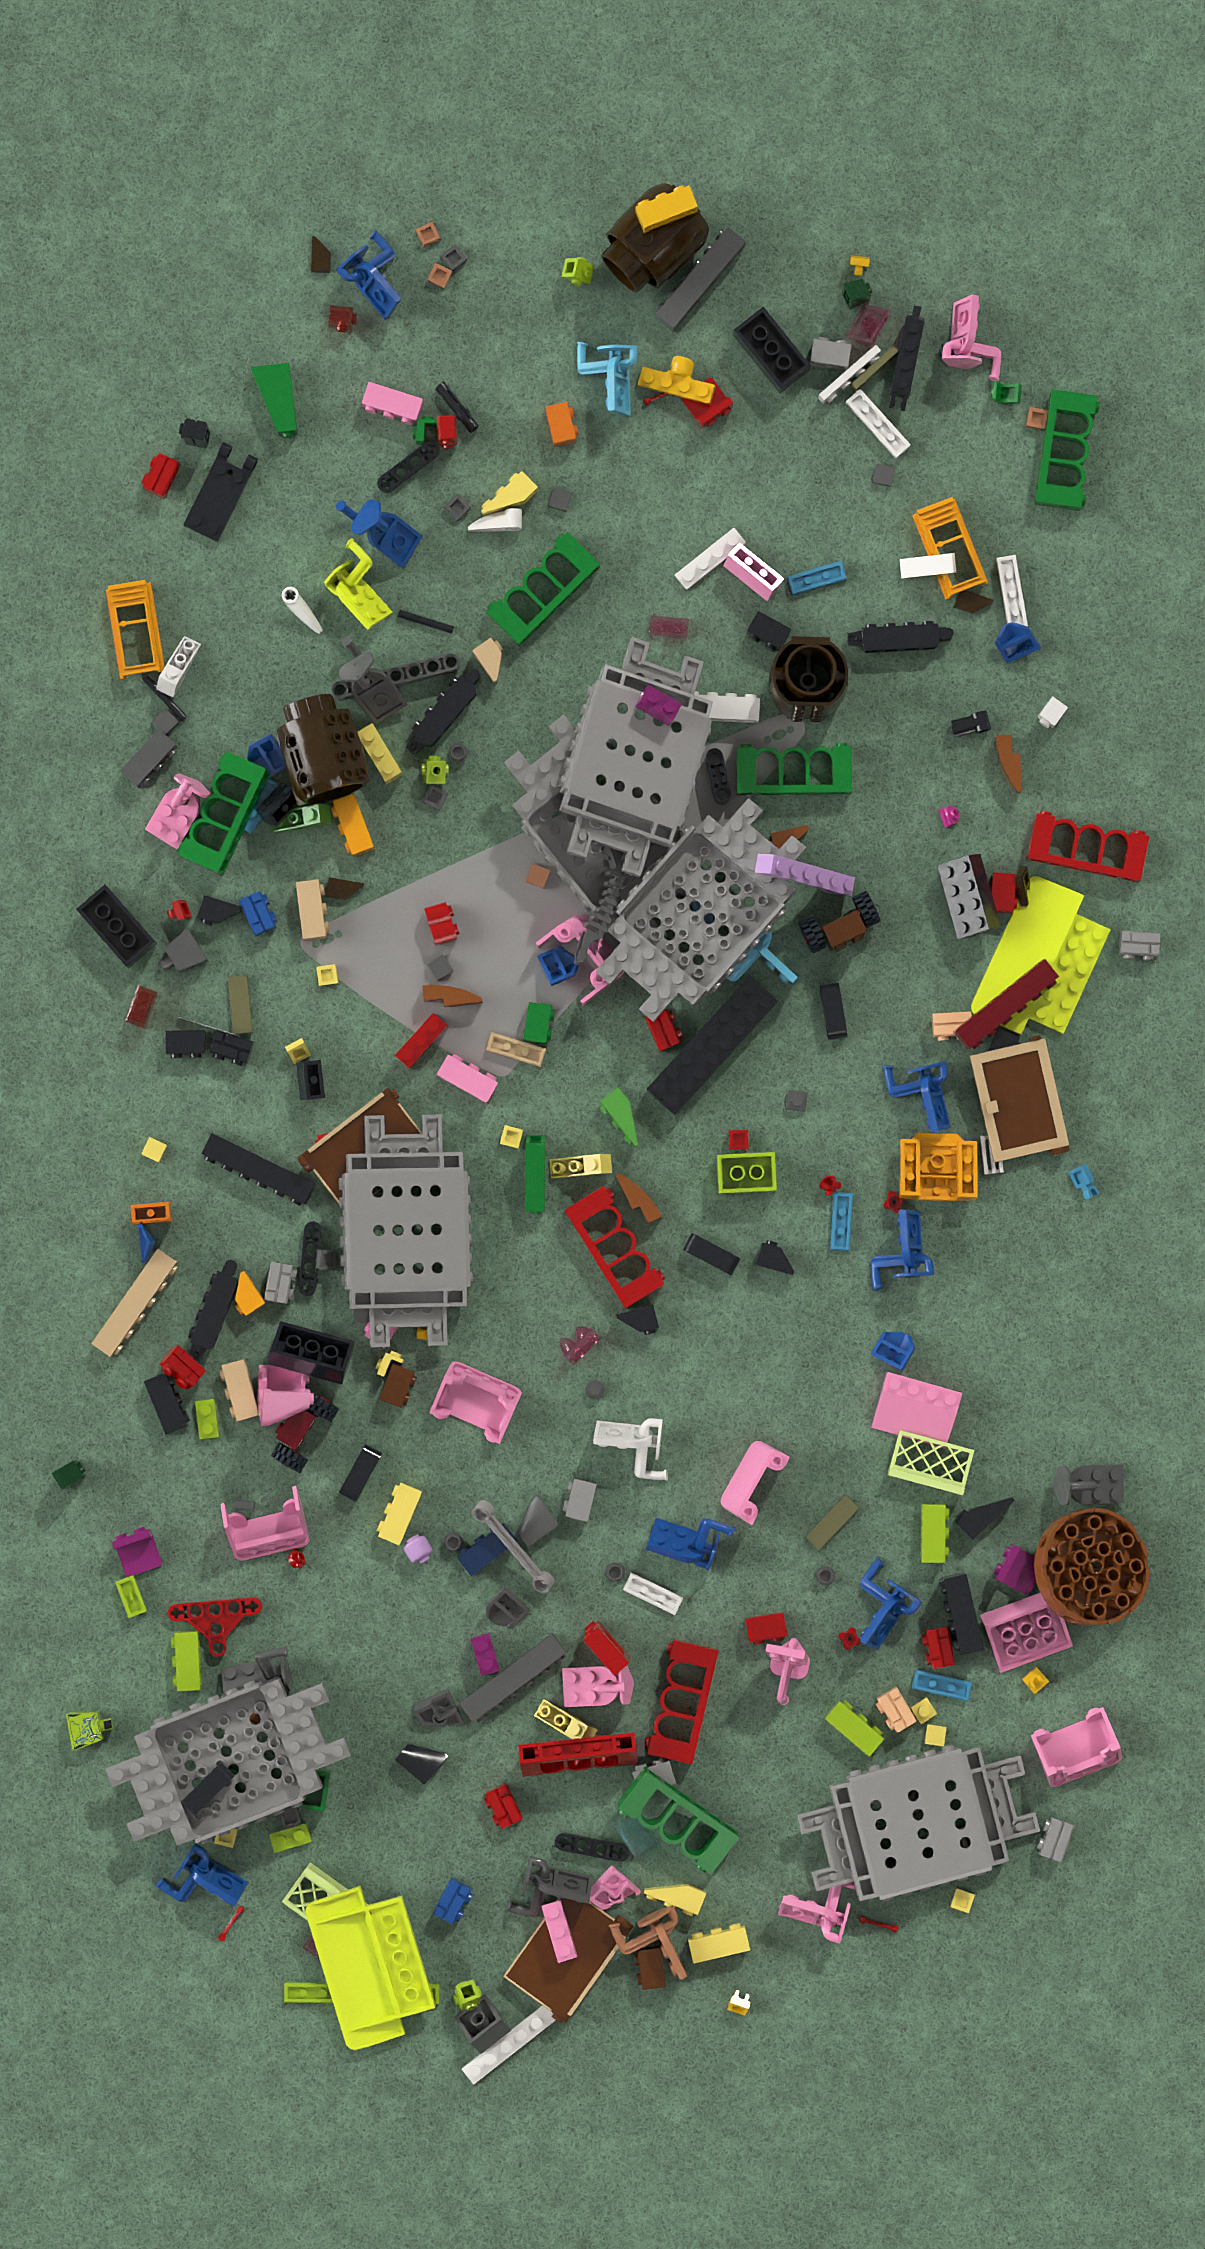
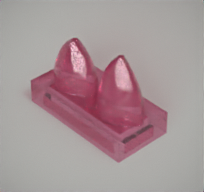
M651 615L649 635L687 639L689 619Z
M576 1327L577 1342L568 1338H560L561 1350L567 1360L573 1365L601 1339L591 1328Z

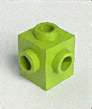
M582 257L565 259L561 277L571 281V284L581 287L582 284H590L594 265L588 263L587 259Z
M429 756V759H424V764H421L420 767L423 782L426 784H445V776H448L449 766L445 760L441 759V756Z
M474 1980L463 1981L455 1986L454 1995L452 1996L455 2005L459 2006L461 2011L466 2009L471 2011L480 2004L482 1993Z

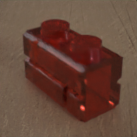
M138 985L135 992L136 996L133 998L125 1022L146 1029L158 993Z

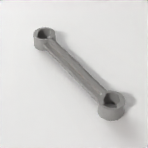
M485 1500L479 1501L472 1510L473 1517L479 1522L486 1523L534 1579L532 1585L535 1590L540 1593H548L555 1583L553 1576L546 1571H540L493 1515L495 1510L492 1504Z

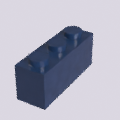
M502 1523L501 1525L517 1542L518 1540L515 1538V1536L512 1534V1532L509 1530L506 1524ZM491 1528V1533L487 1536H484V1534L480 1535L474 1540L476 1544L471 1548L467 1545L458 1552L460 1556L457 1559L470 1576H473L508 1549Z

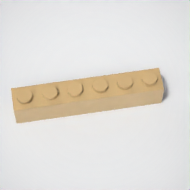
M157 1249L91 1344L109 1357L117 1356L123 1348L122 1342L125 1339L129 1340L134 1333L132 1329L136 1323L140 1324L145 1317V1314H143L147 1307L151 1308L155 1303L156 1298L154 1297L157 1292H162L166 1287V1279L169 1275L172 1277L179 1267L176 1266L178 1262L160 1249Z

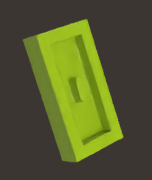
M215 1399L195 1401L199 1438L219 1437Z
M134 1575L115 1582L128 1618L147 1611Z
M307 1822L269 1834L274 1853L312 1842Z

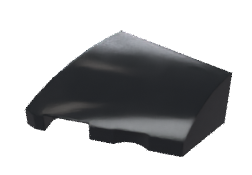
M407 1744L395 1758V1761L425 1785L449 1755L444 1752Z

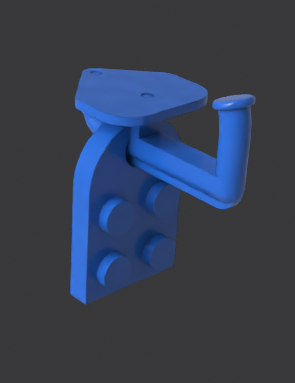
M375 230L370 239H373L383 252L365 262L362 258L369 249L365 245L354 252L336 271L344 280L355 282L364 296L386 320L391 316L401 298L398 292L387 282L385 276L378 271L379 268L395 257V252ZM354 267L353 273L350 274L348 270Z
M368 500L359 513L353 511L344 501H339L336 504L338 511H341L353 520L351 525L353 533L363 535L367 532L368 540L375 549L399 567L404 568L423 537L419 532L397 515L381 512V503L378 501Z
M946 1061L906 1071L907 1074L918 1071L920 1080L898 1086L895 1085L892 1069L894 1066H882L891 1097H900L922 1091V1106L927 1112V1125L931 1132L951 1128L941 1089V1084L948 1077ZM938 1066L940 1075L935 1076L931 1073L930 1068Z
M899 1210L897 1222L900 1226L899 1244L901 1245L902 1254L872 1258L871 1277L873 1291L884 1287L881 1285L880 1267L904 1266L905 1273L893 1274L894 1278H915L934 1275L933 1261L930 1257L922 1254L920 1211ZM925 1263V1272H917V1268Z
M656 1518L646 1550L685 1563H694L709 1571L721 1534L717 1533L713 1545L708 1544L706 1539L710 1528L725 1533L730 1537L735 1527H730L711 1519H702L698 1531ZM707 1555L709 1556V1560L703 1559V1557Z
M876 1557V1560L871 1564L860 1581L862 1589L884 1603L881 1609L873 1615V1621L869 1627L863 1630L860 1639L862 1643L876 1650L879 1649L901 1614L911 1615L922 1604V1601L889 1579L887 1582L896 1588L892 1595L871 1581L881 1566L884 1567L883 1562L878 1557ZM906 1595L913 1599L909 1607L905 1605V1600L903 1599Z
M195 1843L174 1876L177 1879L182 1869L190 1873L179 1891L167 1884L164 1878L159 1880L155 1887H159L174 1899L184 1902L198 1883L206 1888L208 1892L222 1898L224 1902L235 1906L248 1881L214 1860L209 1859L207 1850ZM193 1852L201 1856L194 1861L190 1858Z

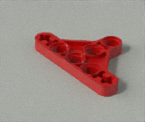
M256 1597L178 1603L170 1606L167 1614L172 1621H187L208 1639L210 1653L215 1657H220L227 1651L226 1637L244 1616L258 1614L262 1609V1602ZM253 1600L255 1604L259 1605L255 1611H252V1608H245L246 1613H242L243 1604L241 1601H245V1605H249ZM236 1602L239 1604L240 1609L237 1613L230 1612V1603ZM212 1604L220 1606L219 1614H211L209 1609ZM194 1605L201 1608V1614L197 1617L193 1616L190 1612L191 1607ZM184 1606H188V1618H185V1614H180L178 1618L171 1614L175 1607H178V1610H185ZM214 1623H219L222 1626L221 1633L214 1634L211 1631V1626ZM219 1642L223 1645L224 1648L221 1653L213 1651L214 1643Z

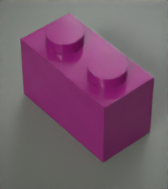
M648 685L640 695L635 707L662 723L669 725L676 717L682 704Z
M490 1632L471 1637L481 1676L500 1671Z

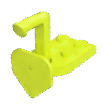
M351 538L347 542L346 548H350L361 561L350 574L347 571L355 562L353 558L340 565L327 577L324 584L331 593L340 598L363 626L369 630L388 618L393 612L375 591L362 580L363 576L372 567V560Z

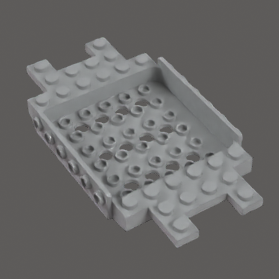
M631 637L622 668L618 669L605 664L601 669L599 679L587 688L585 697L588 699L586 704L582 705L580 711L582 719L575 727L576 739L572 740L569 751H572L570 758L567 757L565 761V776H561L558 786L561 787L560 793L564 794L559 811L577 817L567 853L585 859L587 858L592 841L626 853L621 871L640 877L650 843L653 842L668 848L672 844L675 832L684 825V815L690 805V794L694 790L696 784L695 777L701 767L700 760L706 750L705 743L711 733L710 726L712 720L709 719L713 701L694 695L703 661L685 656L679 673L645 661L650 643ZM648 685L682 704L676 717L669 725L663 723L662 726H656L653 723L654 717L645 713L644 720H638L635 717V712L640 710L635 705ZM618 704H625L627 706L625 714L618 712ZM677 722L681 725L679 733L672 731V723ZM607 740H614L617 743L616 749L610 750L606 745ZM626 746H632L635 749L633 756L626 755L624 751ZM644 752L652 754L653 760L651 762L643 760ZM661 759H669L671 762L670 768H663L661 766ZM598 775L606 778L605 785L600 786L596 783ZM620 781L624 784L622 792L614 789L615 782ZM633 788L641 789L642 796L640 798H635L632 795ZM652 794L659 795V804H653L650 801Z
M563 714L548 726L560 741L532 765L528 763L519 750L503 763L527 792L512 804L523 820L520 822L522 824L521 829L527 836H531L534 839L533 844L539 851L545 853L547 862L557 868L559 877L569 883L571 886L569 889L575 896L580 897L582 906L587 911L594 912L596 908L601 906L598 904L600 899L605 898L602 892L608 890L607 887L603 886L604 883L600 880V874L610 871L611 868L606 855L601 852L603 846L601 844L591 841L587 858L585 859L567 853L577 817L559 811L564 794L560 793L561 787L558 785L561 776H565L566 769H564V764L567 757L570 758L572 751H569L572 740L576 739L577 733L574 732L575 728ZM607 740V747L610 750L616 749L617 746L613 747L609 740ZM624 749L626 755L629 756L630 754L628 753V751ZM617 781L614 783V789L622 792L624 784ZM633 788L632 795L635 798H640L642 796L641 789ZM652 794L650 801L653 804H659V795ZM554 812L562 813L563 820L560 823H555L552 820ZM685 824L675 832L672 843H677L682 838L680 835L687 828ZM656 843L649 847L640 877L624 873L627 877L622 882L623 888L619 890L621 894L616 899L617 905L612 909L614 913L609 917L611 919L610 923L618 918L616 913L618 904L622 900L626 901L630 896L629 893L636 885L639 886L643 882V876L656 867V861L661 856L665 857L667 855V847ZM623 853L621 860H625L626 853ZM678 889L675 893V896L680 893L683 898L686 897L684 889ZM651 919L650 926L658 928L659 926Z
M749 798L723 827L709 815L697 828L693 826L687 827L680 835L682 838L677 843L673 842L670 845L667 855L665 857L661 856L655 863L656 867L643 876V882L639 886L636 885L632 888L629 898L626 901L622 900L617 906L618 910L616 913L618 918L608 928L607 932L620 944L596 970V973L610 985L623 971L651 994L639 1010L653 1022L656 1021L678 994L695 1007L707 993L711 995L713 992H717L725 978H729L735 971L734 968L746 959L747 953L754 949L760 943L762 936L768 934L773 928V924L786 913V903L796 893V889L784 879L755 873L758 854H773L797 861L807 848L795 837L791 836L778 849L755 830L752 824L763 813V810ZM704 860H709L712 863L711 868L707 871L701 869V863ZM719 872L726 875V880L723 883H718L715 880V876ZM732 885L740 887L738 895L730 894L729 889ZM678 889L686 891L684 899L676 898L675 893ZM747 897H752L755 900L753 907L748 908L744 905V900ZM693 901H697L701 905L697 912L690 910V904ZM711 913L715 916V921L712 924L704 922L706 914ZM652 918H659L661 920V925L658 928L650 926ZM721 926L729 928L727 936L719 935L718 930ZM667 930L675 932V938L671 941L664 938ZM683 942L688 943L690 946L689 951L686 953H681L678 949L679 945ZM702 955L704 962L701 965H695L693 963L694 956Z
M442 1114L422 1115V1134L385 1135L384 1115L364 1116L365 1154H347L346 1173L342 1174V1178H339V1190H342V1197H339V1208L343 1209V1217H340V1228H343V1236H340V1247H344V1255H341L340 1258L341 1267H344V1275H341V1286H345V1290H349L350 1309H369L370 1347H390L391 1327H427V1346L447 1345V1307L467 1306V1287H470V1283L473 1280L472 1272H470L472 1253L469 1252V1245L472 1242L471 1233H469L471 1215L468 1213V1206L471 1203L470 1195H468L470 1176H468L467 1171H464L463 1152H443ZM433 1185L440 1187L441 1193L439 1196L435 1197L430 1194V1188ZM376 1186L383 1189V1195L380 1198H376L372 1194V1190ZM394 1186L401 1187L402 1195L400 1197L392 1195L391 1190ZM413 1186L421 1188L420 1196L414 1197L411 1194ZM415 1224H419L423 1229L422 1233L418 1236L412 1233V1227ZM433 1224L441 1226L442 1231L439 1235L432 1234L431 1226ZM376 1225H381L384 1228L382 1236H376L373 1233V1228ZM395 1225L403 1227L402 1235L396 1236L393 1234L392 1229ZM436 1262L440 1263L443 1267L442 1272L439 1274L432 1271V1265ZM397 1263L404 1266V1272L400 1275L396 1274L393 1270L394 1265ZM415 1263L423 1265L424 1269L421 1274L413 1272L412 1268ZM375 1265H384L385 1272L382 1275H377L374 1272Z
M281 1678L262 1684L261 1681L255 1683L253 1680L244 1684L242 1689L237 1690V1688L226 1691L224 1696L219 1697L215 1695L208 1698V1702L204 1704L198 1702L190 1705V1709L184 1712L180 1709L171 1713L172 1716L166 1719L164 1716L153 1720L154 1723L150 1726L151 1729L135 1735L134 1738L141 1754L105 1769L112 1787L130 1780L144 1816L127 1823L133 1841L135 1842L170 1828L177 1846L193 1839L195 1843L201 1841V1844L212 1841L213 1836L219 1834L220 1837L230 1834V1830L237 1827L240 1830L249 1826L248 1822L253 1820L258 1823L267 1819L266 1815L273 1813L276 1816L285 1812L284 1808L291 1806L293 1809L303 1805L302 1801L306 1799L307 1794L323 1787L317 1769L351 1756L344 1737L327 1744L325 1743L312 1708L330 1701L323 1682L287 1696ZM257 1713L260 1715L261 1721L259 1724H252L250 1722L251 1714ZM216 1728L224 1730L225 1735L223 1738L218 1739L214 1736ZM261 1731L268 1735L267 1741L263 1743L257 1740V1734ZM180 1742L188 1744L189 1749L186 1753H181L178 1750ZM223 1746H229L232 1749L230 1756L225 1757L221 1754ZM266 1750L274 1751L275 1758L268 1761L265 1759L264 1752ZM193 1760L196 1764L195 1770L188 1771L185 1768V1762ZM221 1762L227 1768L230 1764H236L239 1767L238 1774L210 1800L208 1807H203L194 1815L181 1802L194 1789L192 1786L193 1779L200 1778L203 1780ZM273 1768L281 1769V1778L275 1779L272 1777L271 1771ZM243 1782L246 1785L245 1792L238 1793L235 1789L236 1783Z
M954 1745L942 1747L943 1751L929 1750L924 1752V1756L910 1755L905 1757V1761L898 1762V1759L888 1761L887 1765L880 1767L878 1764L868 1767V1771L861 1772V1769L849 1772L850 1775L846 1776L847 1781L829 1786L834 1805L797 1814L801 1834L816 1830L821 1831L830 1866L811 1871L816 1891L854 1882L859 1901L875 1897L882 1901L894 1899V1896L910 1895L912 1891H926L935 1885L944 1886L950 1884L949 1881H963L968 1879V1876L985 1875L987 1871L992 1870V1866L1009 1861L1004 1841L1040 1831L1036 1813L1031 1812L1016 1816L1007 1779L1026 1775L1021 1756L1018 1755L984 1764L980 1747L976 1746L961 1750V1748L954 1747ZM948 1780H953L956 1783V1788L953 1791H947L945 1788V1783ZM916 1790L919 1797L916 1801L908 1799L909 1791ZM953 1799H958L961 1803L958 1810H952L950 1807V1802ZM873 1800L881 1802L880 1810L873 1811L870 1804ZM921 1809L924 1815L921 1820L913 1818L914 1810ZM958 1818H963L966 1822L963 1829L955 1827V1821ZM878 1819L885 1820V1829L878 1830L875 1827ZM926 1828L928 1830V1837L926 1839L918 1837L919 1829ZM968 1837L971 1844L968 1848L960 1846L961 1838ZM883 1838L890 1839V1848H881L880 1842ZM926 1847L933 1849V1855L930 1858H925L922 1854L923 1849ZM888 1857H893L896 1860V1865L893 1868H887L885 1865V1860Z

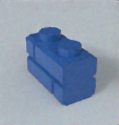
M258 891L239 900L255 937L277 928L275 923L278 920L274 911L270 912L267 907L270 905L266 894L262 895Z
M451 1877L433 1914L451 1924H454L455 1920L459 1922L464 1913L461 1908L464 1903L468 1905L473 1896L470 1893L472 1888Z

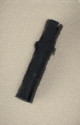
M445 381L438 384L435 390L453 410L456 419L464 424L469 433L478 429L479 424L472 418L469 409L461 404Z

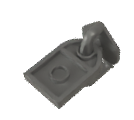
M349 636L345 637L342 640V645L347 647L354 656V659L341 667L339 671L340 679L343 682H352L351 688L355 699L373 722L377 724L407 706L406 699L389 677L379 669L370 668L374 663L371 652L361 653L352 641V638Z
M1123 1464L1083 1465L1075 1468L1071 1473L1067 1466H1059L1052 1483L1059 1504L1069 1505L1071 1497L1081 1504L1124 1503Z
M287 1646L260 1652L255 1656V1661L221 1669L224 1695L230 1689L237 1688L239 1690L244 1688V1684L253 1680L255 1683L261 1681L262 1684L281 1677L283 1678L281 1679L283 1686L286 1687L287 1691H291L293 1679L287 1660ZM280 1657L281 1666L277 1667L269 1659Z
M530 1856L521 1894L522 1897L525 1896L527 1885L535 1886L530 1908L514 1904L513 1901H510L506 1911L529 1917H538L542 1909L545 1893L558 1898L571 1899L578 1903H589L593 1876L549 1867L545 1860ZM532 1866L540 1867L536 1870L535 1875L530 1872Z

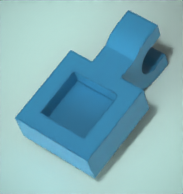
M1087 1164L1069 1171L1076 1189H1082L1085 1200L1099 1194L1098 1189L1091 1185L1094 1178Z

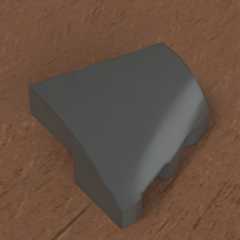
M538 1495L534 1496L517 1530V1533L528 1548L559 1525Z
M448 1688L413 1704L414 1712L422 1727H431L433 1725L447 1726V1724L458 1722L459 1726L465 1725L464 1719Z

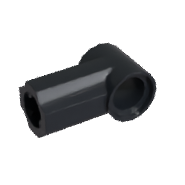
M986 710L951 721L955 737L991 730Z

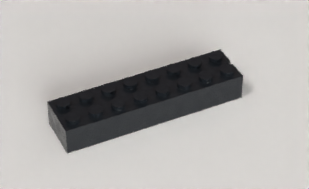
M749 975L650 1084L646 1091L658 1102L663 1099L662 1105L675 1116L778 1001Z

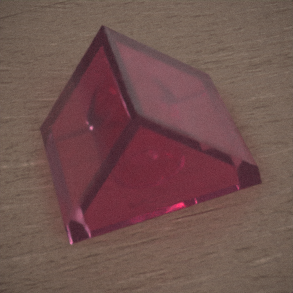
M863 304L845 337L868 350L872 349L889 320L891 311Z

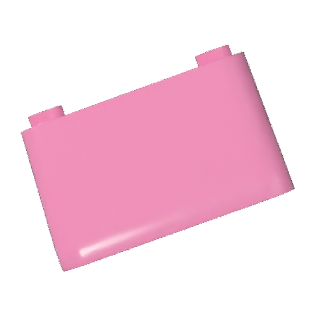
M452 1362L444 1376L429 1413L438 1419L448 1418L451 1414L485 1429L484 1435L486 1439L500 1444L522 1392L519 1388L468 1365Z
M259 1365L257 1406L261 1426L273 1425L309 1409L310 1405H313L314 1393H310V1389L305 1388V1384H309V1375L273 1365Z
M762 1441L753 1442L721 1497L723 1508L752 1525L758 1515V1509L755 1504L749 1501V1498L767 1467L776 1471L781 1470L786 1466L790 1457Z
M1103 1707L1089 1710L1086 1720L1050 1733L1049 1730L1039 1729L1031 1735L1051 1787L1071 1782L1112 1766L1122 1760L1121 1747Z

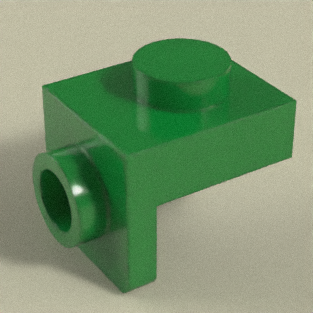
M994 381L990 392L992 400L998 404H1020L1022 385L1019 383L1001 384L998 381Z
M422 416V419L418 418L417 428H413V439H416L417 445L424 444L426 427H437V420H434L433 417Z

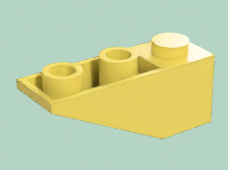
M523 471L519 474L515 473L509 479L510 483L506 487L502 486L496 491L495 494L497 496L493 500L488 499L482 505L481 513L483 516L523 505L538 492V487Z
M611 1154L549 1159L551 1179L612 1173Z
M543 1699L534 1715L571 1739L594 1737L597 1732L596 1728Z
M690 1884L644 1889V1893L647 1894L646 1898L656 1902L657 1899L662 1900L665 1906L673 1905L674 1909L675 1906L683 1909V1913L689 1916H693V1914L698 1915L706 1896V1891Z

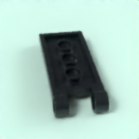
M225 442L222 443L217 457L183 524L184 527L217 543L258 462V458L250 454L247 456L242 469L226 462L233 446ZM229 470L233 471L232 475L228 474Z

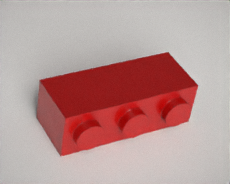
M432 1013L395 1056L411 1069L449 1026Z

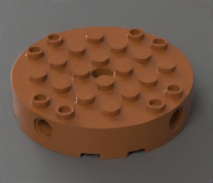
M1101 1508L1082 1509L1059 1517L1045 1530L1039 1540L1035 1553V1578L1043 1599L1061 1618L1080 1626L1111 1624L1122 1620L1130 1612H1133L1142 1601L1150 1578V1568H1148L1147 1560L1149 1555L1144 1541L1140 1539L1136 1532V1528L1124 1517L1113 1511Z

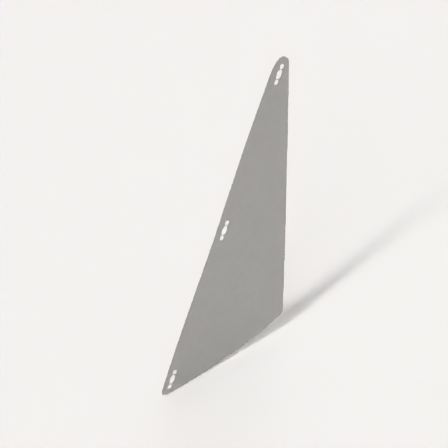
M784 714L778 715L706 746L705 753L700 760L701 767L699 773L695 777L696 784L693 792L690 794V805L684 815V824L688 828L691 826L697 828L709 815L723 827L746 800L752 796L736 795V748L740 747V744H752V747H756V752L761 748L770 747L777 750L781 755L786 749L794 747L805 732L803 719L802 722H792ZM788 726H793L794 731L792 733L787 732ZM783 729L786 731V735L782 739L774 740L772 738V734L776 730ZM765 736L771 737L770 743L764 742ZM712 748L721 750L724 757L731 790V798L725 805L717 804L713 798L706 765V754ZM713 753L709 756V760L716 763L720 760L718 754ZM765 753L757 758L756 785H761L778 766L775 756ZM671 762L662 767L670 768ZM716 767V775L713 778H717L718 786H721V777L723 775L719 774V767ZM725 791L717 793V797L720 800L728 797ZM559 815L552 820L555 823H560L563 820V815ZM525 833L461 860L329 922L330 933L327 934L334 935V940L329 944L320 943L318 948H314L312 942L315 940L304 941L303 936L300 940L303 950L321 966L336 964L339 980L412 1031L416 1032L432 1013L437 1015L449 1027L434 1044L461 1057L468 1063L501 1077L507 1076L520 1061L486 1051L491 1032L523 1041L529 1002L552 1005L555 1015L554 1021L549 1023L550 1028L590 983L591 973L598 968L593 959L586 953L584 963L579 964L580 966L574 977L553 986L547 980L537 956L558 946L564 947L565 950L575 956L579 941L573 938L567 943H562L556 937H553L539 949L536 946V942L571 917L583 914L589 919L596 912L587 911L582 906L580 897L575 896L571 892L569 883L559 877L557 868L547 862L545 853L539 851L533 844L534 839ZM532 863L550 870L544 889L526 882ZM605 872L600 874V880L603 883L610 880V878L604 876ZM446 902L447 906L451 905L454 916L451 917L453 924L457 923L460 934L456 935L457 940L435 946L424 908ZM614 921L607 925L606 928H609L614 923ZM337 930H340L342 932V936L340 938H337L335 936V932ZM608 932L603 934L604 940L614 951L620 943ZM444 955L453 972L437 981L427 964ZM422 985H444L460 988L481 997L483 1003L444 1007L443 1000L425 1002ZM526 1042V1043H529V1044H532V1045H535V1044H536V1043H533V1042Z

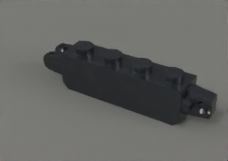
M914 305L912 315H907L905 319L890 392L889 408L891 409L895 406V398L901 397L903 400L900 411H905L907 399L910 396L925 322L924 318L920 317V306Z
M924 621L920 625H915V622H905L902 626H896V623H886L883 627H877L876 624H867L861 631L848 633L847 643L848 646L862 647L865 653L933 650L939 645L940 641H950L954 635V630L939 627L938 624H934V621Z
M472 669L465 677L460 675L459 678H453L449 683L450 688L446 693L443 691L436 699L438 701L434 707L430 706L424 713L426 717L421 722L418 720L412 727V738L406 746L409 752L416 755L425 746L430 748L436 744L477 695L475 685L481 676L480 671Z
M234 1260L226 1261L221 1272L217 1271L216 1274H212L209 1282L212 1285L209 1292H205L202 1300L205 1303L202 1310H198L195 1318L198 1321L195 1328L192 1327L188 1338L191 1339L190 1343H192L189 1355L195 1361L200 1362L206 1350L215 1347L236 1293L239 1281L236 1277H233L237 1268V1263Z

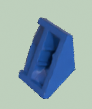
M1015 622L1004 625L995 641V645L1006 663L1041 649L1030 628Z
M272 733L249 745L247 760L266 768L271 772L270 776L285 769L279 743Z
M562 946L537 956L551 986L574 977L579 968L578 965L574 964L575 956Z
M137 1224L140 1237L141 1263H148L157 1241L144 1224Z
M885 1331L879 1338L871 1355L891 1367L903 1371L915 1350V1346L911 1336L903 1332Z

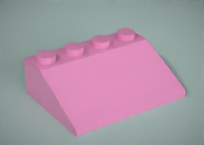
M887 1372L871 1428L896 1435L899 1434V1430L947 1443L962 1393Z
M1041 1593L980 1615L1000 1673L1073 1647L1065 1620L1048 1606Z

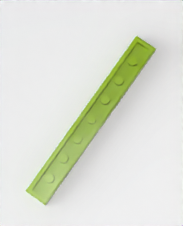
M284 1983V2002L333 2003L327 1983ZM429 1984L435 2004H439L440 1984Z

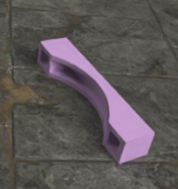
M758 854L755 873L802 883L834 895L852 896L855 877L773 854Z

